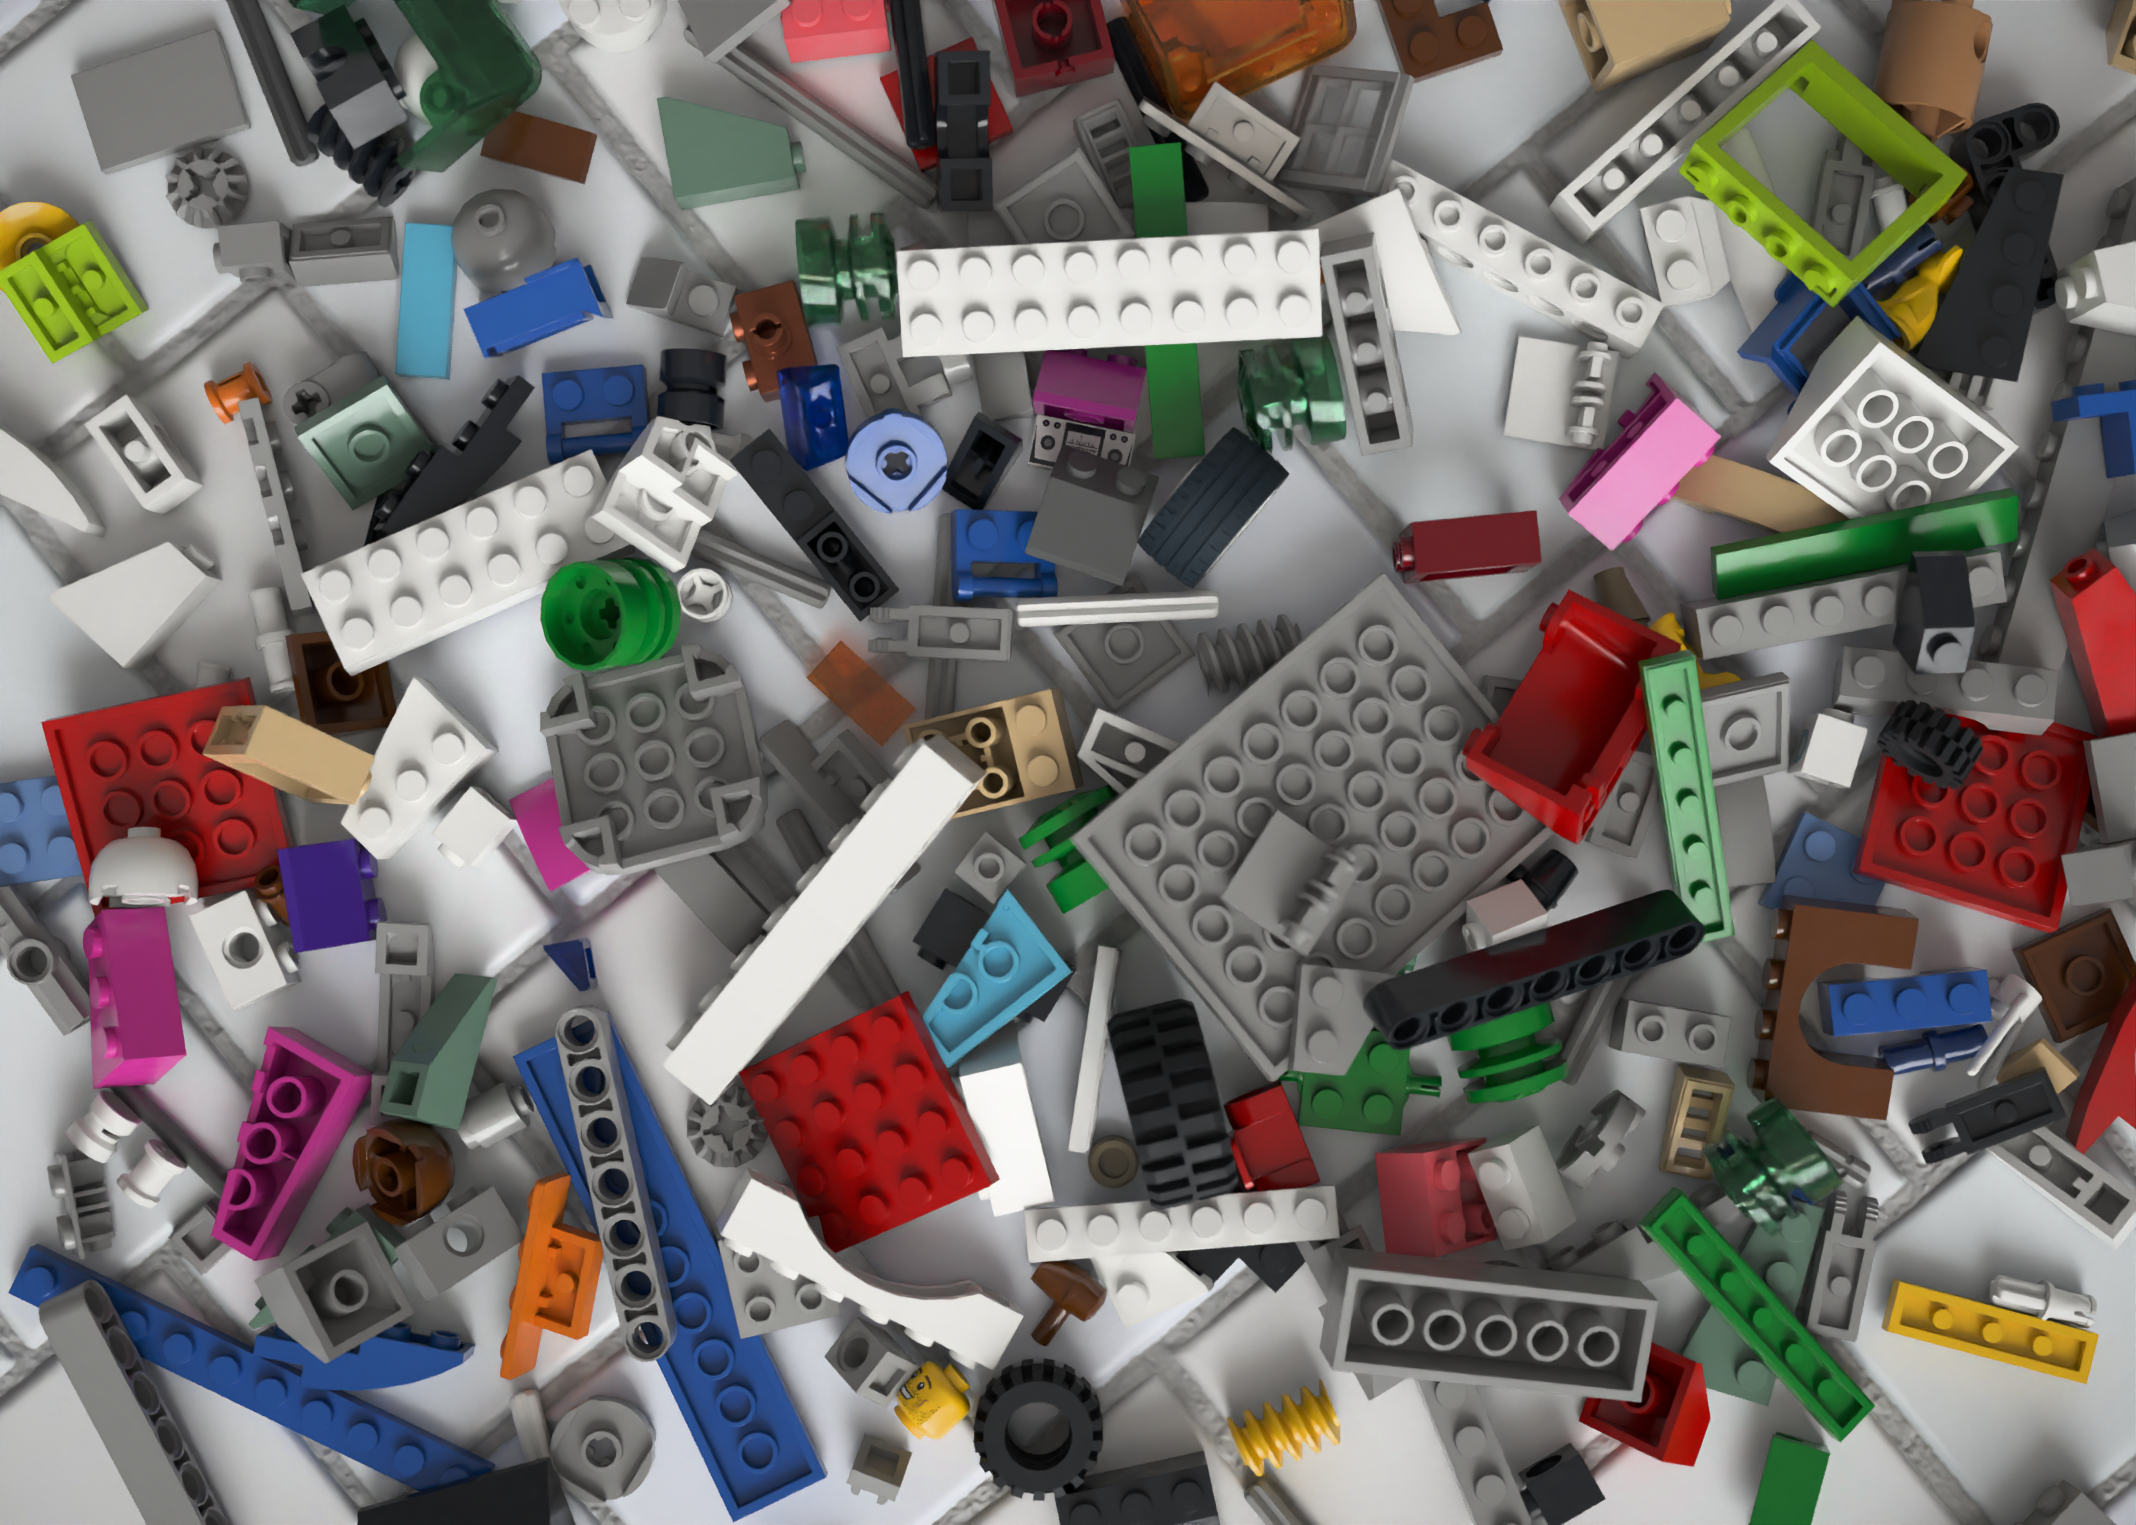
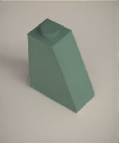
M670 97L657 98L674 199L681 210L800 189L797 173L806 172L801 141L792 143L787 127Z

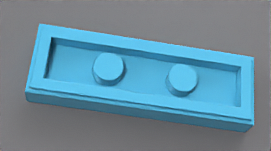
M405 223L395 374L399 377L450 380L457 261L451 243L453 225Z

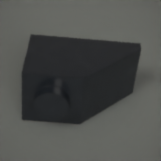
M1962 550L1911 552L1892 643L1915 675L1965 673L1976 628L1966 555Z

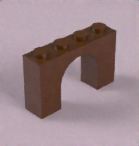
M1782 894L1781 907L1773 910L1770 922V935L1772 939H1775L1773 958H1767L1763 967L1762 984L1764 989H1768L1765 1009L1759 1008L1755 1018V1037L1760 1039L1757 1058L1750 1059L1747 1069V1086L1749 1089H1752L1751 1093L1763 1106L1887 1120L1894 1070L1881 1058L1828 1052L1809 1045L1800 1028L1799 1008L1803 995L1812 981L1832 967L1855 963L1911 970L1919 918L1906 909Z

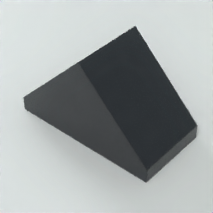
M978 412L947 469L946 481L942 490L973 510H984L1022 453V439L981 412Z

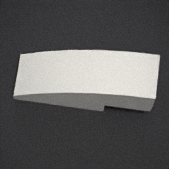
M0 426V494L81 531L103 538L107 527L92 503L74 481L47 455L20 436Z

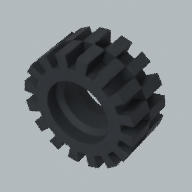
M1914 700L1901 701L1877 737L1878 747L1883 748L1882 752L1886 757L1894 758L1892 762L1896 766H1904L1908 769L1906 773L1913 777L1916 774L1921 776L1922 781L1931 785L1934 781L1938 787L1944 789L1947 786L1951 789H1957L1958 786L1961 787L1983 752L1984 747L1981 746L1980 738L1973 736L1975 732L1970 727L1960 726L1961 720L1955 716L1953 718L1945 716L1946 711L1938 707L1936 710H1932L1930 705L1925 702H1920L1918 705Z

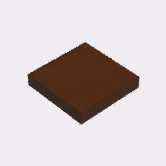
M2103 908L2058 928L2057 931L2047 933L2012 949L2026 982L2033 986L2042 996L2043 1000L2038 1005V1008L2053 1041L2056 1043H2063L2109 1022L2113 1010L2136 974V963L2110 908Z

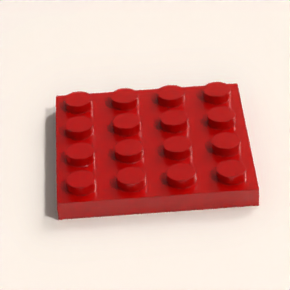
M250 677L51 718L41 722L88 894L91 865L98 852L113 840L128 838V829L134 827L161 829V838L177 841L188 850L196 865L198 899L255 887V878L262 869L271 865L280 866L277 850L294 847L279 789L202 755L222 707L257 705ZM103 896L98 905L91 904L95 917L102 910L126 909L109 907V897ZM184 896L168 897L171 900V904L184 902Z
M1945 713V716L1949 718L1955 716L1961 720L1960 726L1970 727L1975 732L1973 736L1980 738L1981 746L1984 747L1982 754L1961 787L1958 786L1957 789H1951L1948 786L1946 789L1940 788L1934 781L1931 785L1922 781L1921 776L1916 774L1913 777L1906 773L1907 768L1896 766L1892 762L1894 758L1886 757L1882 752L1853 873L2047 933L2057 931L2068 888L2061 855L2077 848L2091 788L2083 741L2102 737L2053 722L2042 735L1989 730L1984 724L1976 720Z
M909 991L738 1072L751 1100H756L754 1106L759 1116L765 1118L763 1121L764 1127L808 1217L819 1215L825 1244L835 1253L990 1187L1000 1180Z

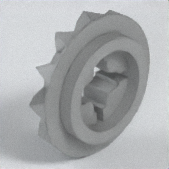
M194 147L193 151L184 157H176V165L172 172L165 175L168 182V194L165 197L170 202L176 215L192 226L206 229L224 226L234 220L246 204L249 186L243 167L233 156L217 147L204 149ZM195 174L198 176L202 175L208 180L214 175L216 176L212 186L216 190L215 193L220 197L219 201L203 193L196 198L195 194L198 192L199 187L195 183L196 179L193 177Z
M731 1086L711 1106L699 1097L687 1115V1138L690 1140L696 1155L711 1163L714 1167L736 1168L745 1164L761 1151L766 1142L768 1133L763 1124L765 1118L759 1116L754 1106L756 1100H751L746 1089ZM721 1105L724 1106L725 1113H728L730 1120H739V1122L748 1120L747 1125H743L741 1129L733 1133V1148H730L729 1141H726L724 1134L707 1133L708 1129H711L721 1121Z

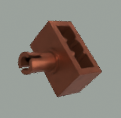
M791 280L735 295L734 299L738 311L729 313L737 343L746 341L751 360L742 362L750 391L759 389L764 401L770 402L824 387L800 295L794 281Z

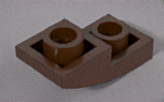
M492 106L480 155L491 160L531 169L544 175L585 184L597 134L536 116Z

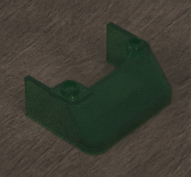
M356 0L288 1L293 8L325 15L343 4L348 8ZM394 0L439 66L423 83L419 97L421 109L433 128L397 159L402 168L439 173L445 172L538 90L542 81L541 64L498 0Z

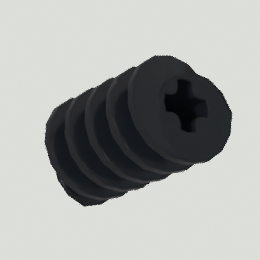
M326 103L312 115L305 129V138L313 144L318 143L319 150L324 155L333 157L334 164L343 171L348 170L349 178L357 184H363L364 191L373 198L378 197L379 205L384 208L395 202L407 190L416 174L415 169L421 158V155L415 151L401 158L400 156L405 149L406 142L399 137L386 144L385 142L391 130L354 149L329 111Z

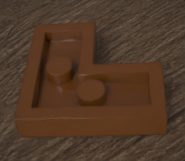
M1376 0L1400 73L1411 75L1415 79L1414 84L1499 56L1503 51L1488 2L1439 18L1434 0Z

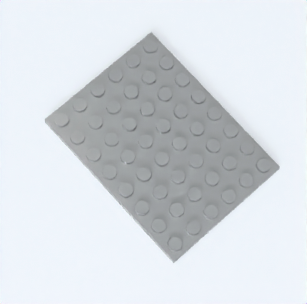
M1382 573L1081 827L1069 840L1267 1080L1275 1082L1288 1070L1296 965L1308 964L1396 974L1466 912V901L1489 892L1555 832L1466 768V756L1462 755V751L1469 735L1476 727L1483 730L1488 723L1496 725L1500 715L1386 574ZM1276 809L1337 850L1338 847H1342L1351 852L1356 857L1354 863L1363 868L1307 956H1304L1220 898Z

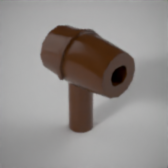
M1070 1260L1041 1262L1031 1280L1054 1302L1031 1333L1032 1338L1042 1346H1048L1070 1314L1084 1322L1091 1319L1101 1308L1106 1299L1107 1289L1090 1275L1091 1272L1089 1270L1082 1269Z

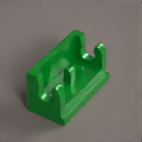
M1776 1432V1435L1772 1434L1770 1448L1748 1525H1811L1830 1457L1827 1445L1782 1432Z

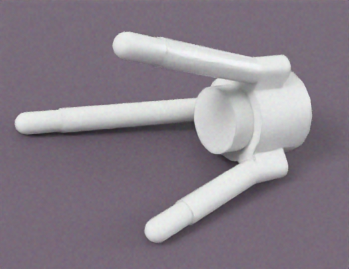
M2008 974L2001 983L1993 978L1988 980L1992 1016L1999 1023L1966 1070L1970 1076L1977 1074L2000 1043L1978 1083V1087L1981 1090L1989 1087L2022 1029L2034 1016L2032 1012L2043 1000L2042 996L2033 986L2014 974ZM1947 1026L1932 1027V1030L1939 1032Z

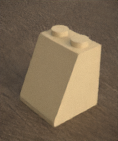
M1558 0L1595 93L1707 50L1731 20L1729 15L1732 11L1730 0Z

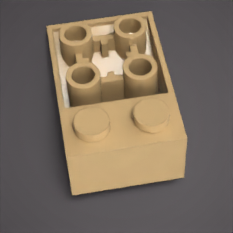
M1061 687L903 725L908 746L912 742L916 743L921 737L928 741L941 734L987 772V775L951 819L1055 795L1084 786Z

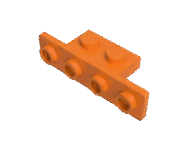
M563 1172L538 1179L528 1197L527 1208L530 1214L526 1235L522 1239L518 1250V1258L521 1262L517 1284L509 1298L511 1316L508 1332L500 1347V1357L502 1359L500 1377L507 1380H512L535 1368L542 1329L575 1340L588 1336L603 1259V1248L600 1235L562 1223L571 1179L569 1174Z

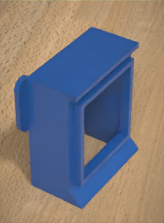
M578 257L524 278L526 281L525 285L464 309L484 358L504 356L503 353L513 352L594 319L592 314L603 318H613L592 265L583 267Z
M1791 271L1775 290L1774 297L1778 304L1737 350L1742 359L1766 363L1793 395L1795 400L1788 408V415L1810 376L1790 351V348L1828 305L1813 290L1810 291L1805 283ZM1862 283L1856 286L1838 303L1851 321L1856 316L1860 317L1890 341L1894 338L1899 339L1902 336Z

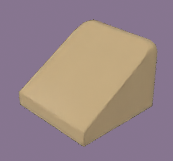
M2042 1037L2007 1056L1996 1076V1080L1998 1083L2044 1066L2058 1094L2076 1080L2080 1072Z

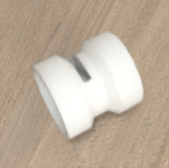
M698 568L691 570L681 578L677 585L681 609L699 622H717L724 618L732 608L733 593L730 585L724 578L710 569Z
M101 1090L90 1102V1111L85 1116L76 1117L66 1128L65 1133L73 1145L82 1153L98 1162L104 1163L117 1151L119 1139L122 1136L131 1135L141 1124V1119L116 1094L107 1090Z

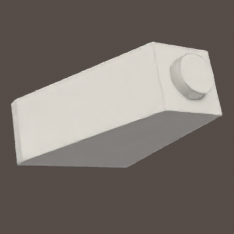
M168 541L53 591L47 599L122 667L141 670L222 580L210 570L215 564L213 560L197 546L190 543L187 547Z

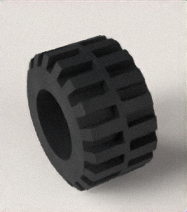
M1033 1358L1022 1360L1021 1366L1013 1368L1011 1364L1002 1370L1001 1376L998 1379L993 1377L987 1384L984 1395L979 1399L973 1428L975 1453L979 1452L980 1466L985 1473L988 1471L992 1473L993 1483L1000 1489L1007 1485L1012 1488V1496L1022 1499L1025 1492L1033 1494V1501H1044L1045 1494L1054 1492L1055 1498L1066 1495V1488L1073 1484L1075 1488H1078L1085 1482L1086 1472L1088 1470L1093 1472L1098 1463L1097 1455L1099 1451H1102L1103 1418L1097 1395H1093L1091 1385L1084 1376L1080 1379L1075 1375L1074 1368L1067 1364L1063 1368L1055 1366V1360L1044 1358V1363L1033 1364ZM1034 1402H1043L1055 1406L1068 1419V1438L1058 1449L1050 1453L1031 1454L1023 1451L1015 1445L1008 1434L1009 1419L1017 1409Z

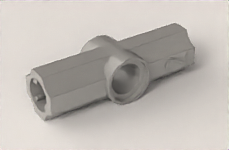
M15 885L6 886L0 890V950L7 958V968L10 975L17 982L28 986L63 1036L68 1035L90 1021L89 986L71 963L67 945L61 939L49 933ZM36 947L40 948L47 957V966L42 973L38 972L31 963V954Z

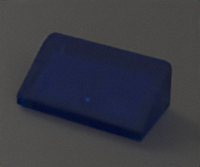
M836 364L787 367L777 370L787 449L791 456L805 471H810L844 457L849 439L839 366Z

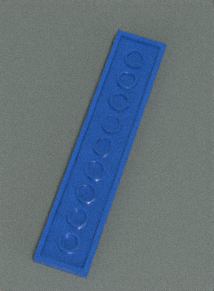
M609 1011L605 1013L611 1024L677 1321V1336L674 1343L656 1361L732 1521L736 1522L826 1478L828 1472L763 1335L760 1334L744 1339L740 1338L718 1240ZM588 1020L573 1027L572 1033L578 1041L589 1043L594 1037L595 1027L593 1022ZM553 1037L513 1056V1059L565 1169L571 1176V1181L596 1234L599 1235L556 1037ZM588 1066L583 1073V1083L590 1092L602 1093L606 1086V1077L599 1068ZM599 1117L594 1124V1133L601 1142L612 1144L617 1138V1127L612 1120ZM616 1168L607 1170L605 1175L607 1188L613 1193L625 1194L629 1187L627 1175L622 1170ZM630 1220L618 1221L616 1226L618 1238L626 1244H637L640 1240L638 1226ZM641 1271L629 1272L627 1277L629 1288L639 1295L649 1294L652 1289L650 1278ZM652 1322L640 1324L649 1345H659L663 1342V1333L656 1324Z

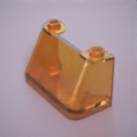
M1120 0L1165 98L1175 115L1181 119H1190L1214 81H1217L1239 97H1243L1336 54L1353 40L1357 30L1353 0Z

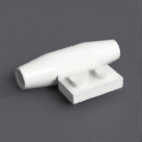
M1742 128L1721 149L1776 196L1773 183L1749 128ZM1686 196L1639 209L1659 301L1664 303L1662 309L1710 298L1731 281L1753 333L1778 304L1774 297L1775 290L1790 273V270L1780 261L1773 259L1766 249L1742 227L1732 223L1727 214L1711 200Z

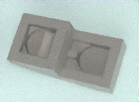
M1763 776L1714 786L1728 887L1776 883L1772 828Z

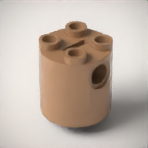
M1892 0L1891 9L1887 15L1872 92L1932 143H1936L1938 138L1944 134H1957L1967 131L1974 123L1993 27L1992 18L1989 15L1972 8L1974 0Z

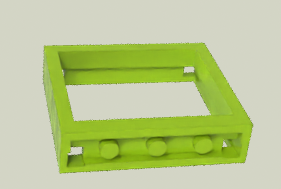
M1813 40L1808 42L1693 144L1678 171L1695 186V190L1703 193L1725 212L1732 223L1742 227L1766 249L1773 259L1784 264L1805 283L1810 291L1813 290L1832 308L1843 300L1947 203L1968 174ZM1788 88L1917 198L1908 209L1851 261L1721 149L1726 142Z

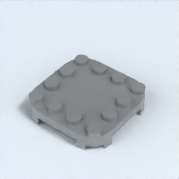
M701 645L680 646L681 654L590 677H585L580 671L563 679L565 685L551 698L546 712H540V732L546 737L562 824L561 827H558L565 846L590 871L606 875L630 874L729 849L746 841L750 836L758 834L763 829L765 813L768 809V786L749 695L734 665L729 663L722 655L705 650Z

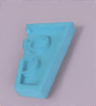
M1008 889L997 903L998 906L984 927L979 930L971 942L970 948L953 974L949 975L921 1017L947 1068L955 1065L1072 973V970Z

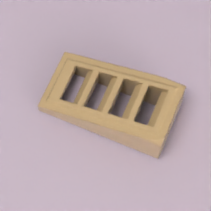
M1684 1064L1678 1065L1660 1156V1171L1711 1180L1735 1088L1728 1074ZM1693 1089L1712 1092V1097L1692 1092ZM1688 1107L1709 1110L1708 1117L1688 1114ZM1683 1127L1705 1131L1704 1138L1682 1134ZM1678 1147L1702 1151L1701 1158L1677 1155Z

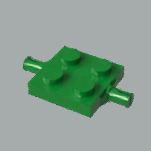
M1377 1028L1371 1029L1345 1075L1287 1070L1277 1079L1280 1081L1296 1082L1300 1095L1297 1118L1298 1125L1398 1136L1401 1135L1403 1108L1409 1099V1095L1417 1094L1439 1098L1441 1094L1439 1087H1442L1441 1076L1412 1074L1409 1064L1410 1049L1401 1051L1392 1049Z

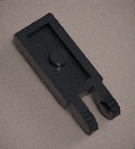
M2043 1066L1946 1103V1108L1935 1109L1909 1121L1908 1125L1912 1134L1918 1135L1953 1123L1959 1137L1933 1143L1921 1152L1925 1162L1932 1164L1964 1152L1970 1155L2063 1120L2067 1115Z

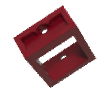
M1537 510L1411 522L1399 533L1398 542L1392 543L1395 572H1403L1404 584L1524 573L1542 562Z

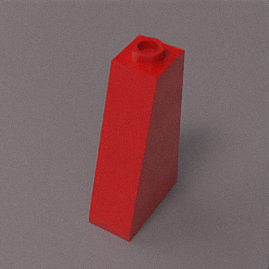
M2092 548L2084 555L2070 560L2063 570L2049 581L2093 731L2098 736L2108 737L2136 731V594L2117 567L2096 549Z

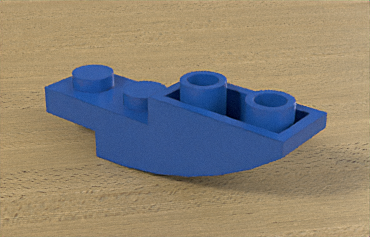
M399 1322L332 1361L324 1363L275 1324V1327L271 1326L257 1334L253 1356L303 1365L299 1386L326 1390L359 1391L406 1385L437 1376L463 1364L474 1353L475 1344L461 1342L462 1336L450 1331L433 1330L430 1336L411 1332V1325Z

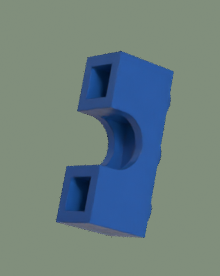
M1966 967L1920 972L1918 975L1902 977H1863L1817 982L1822 1031L1833 1037L1993 1022L1986 969Z

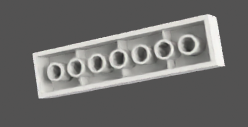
M1319 229L896 251L903 357L1322 337Z
M941 734L928 741L921 737L916 743L912 742L893 765L900 772L896 778L892 780L888 777L883 784L879 783L860 805V808L866 812L865 816L861 820L856 817L850 824H845L827 846L834 853L831 858L828 859L824 856L817 865L814 863L794 887L801 895L798 898L792 896L785 904L782 903L762 926L769 933L766 938L761 934L753 944L749 943L730 966L736 972V975L728 974L721 983H717L698 1005L705 1013L702 1015L698 1012L689 1023L685 1022L667 1043L666 1046L673 1052L662 1066L710 1106L740 1077L738 1072L749 1066L987 775L986 771Z

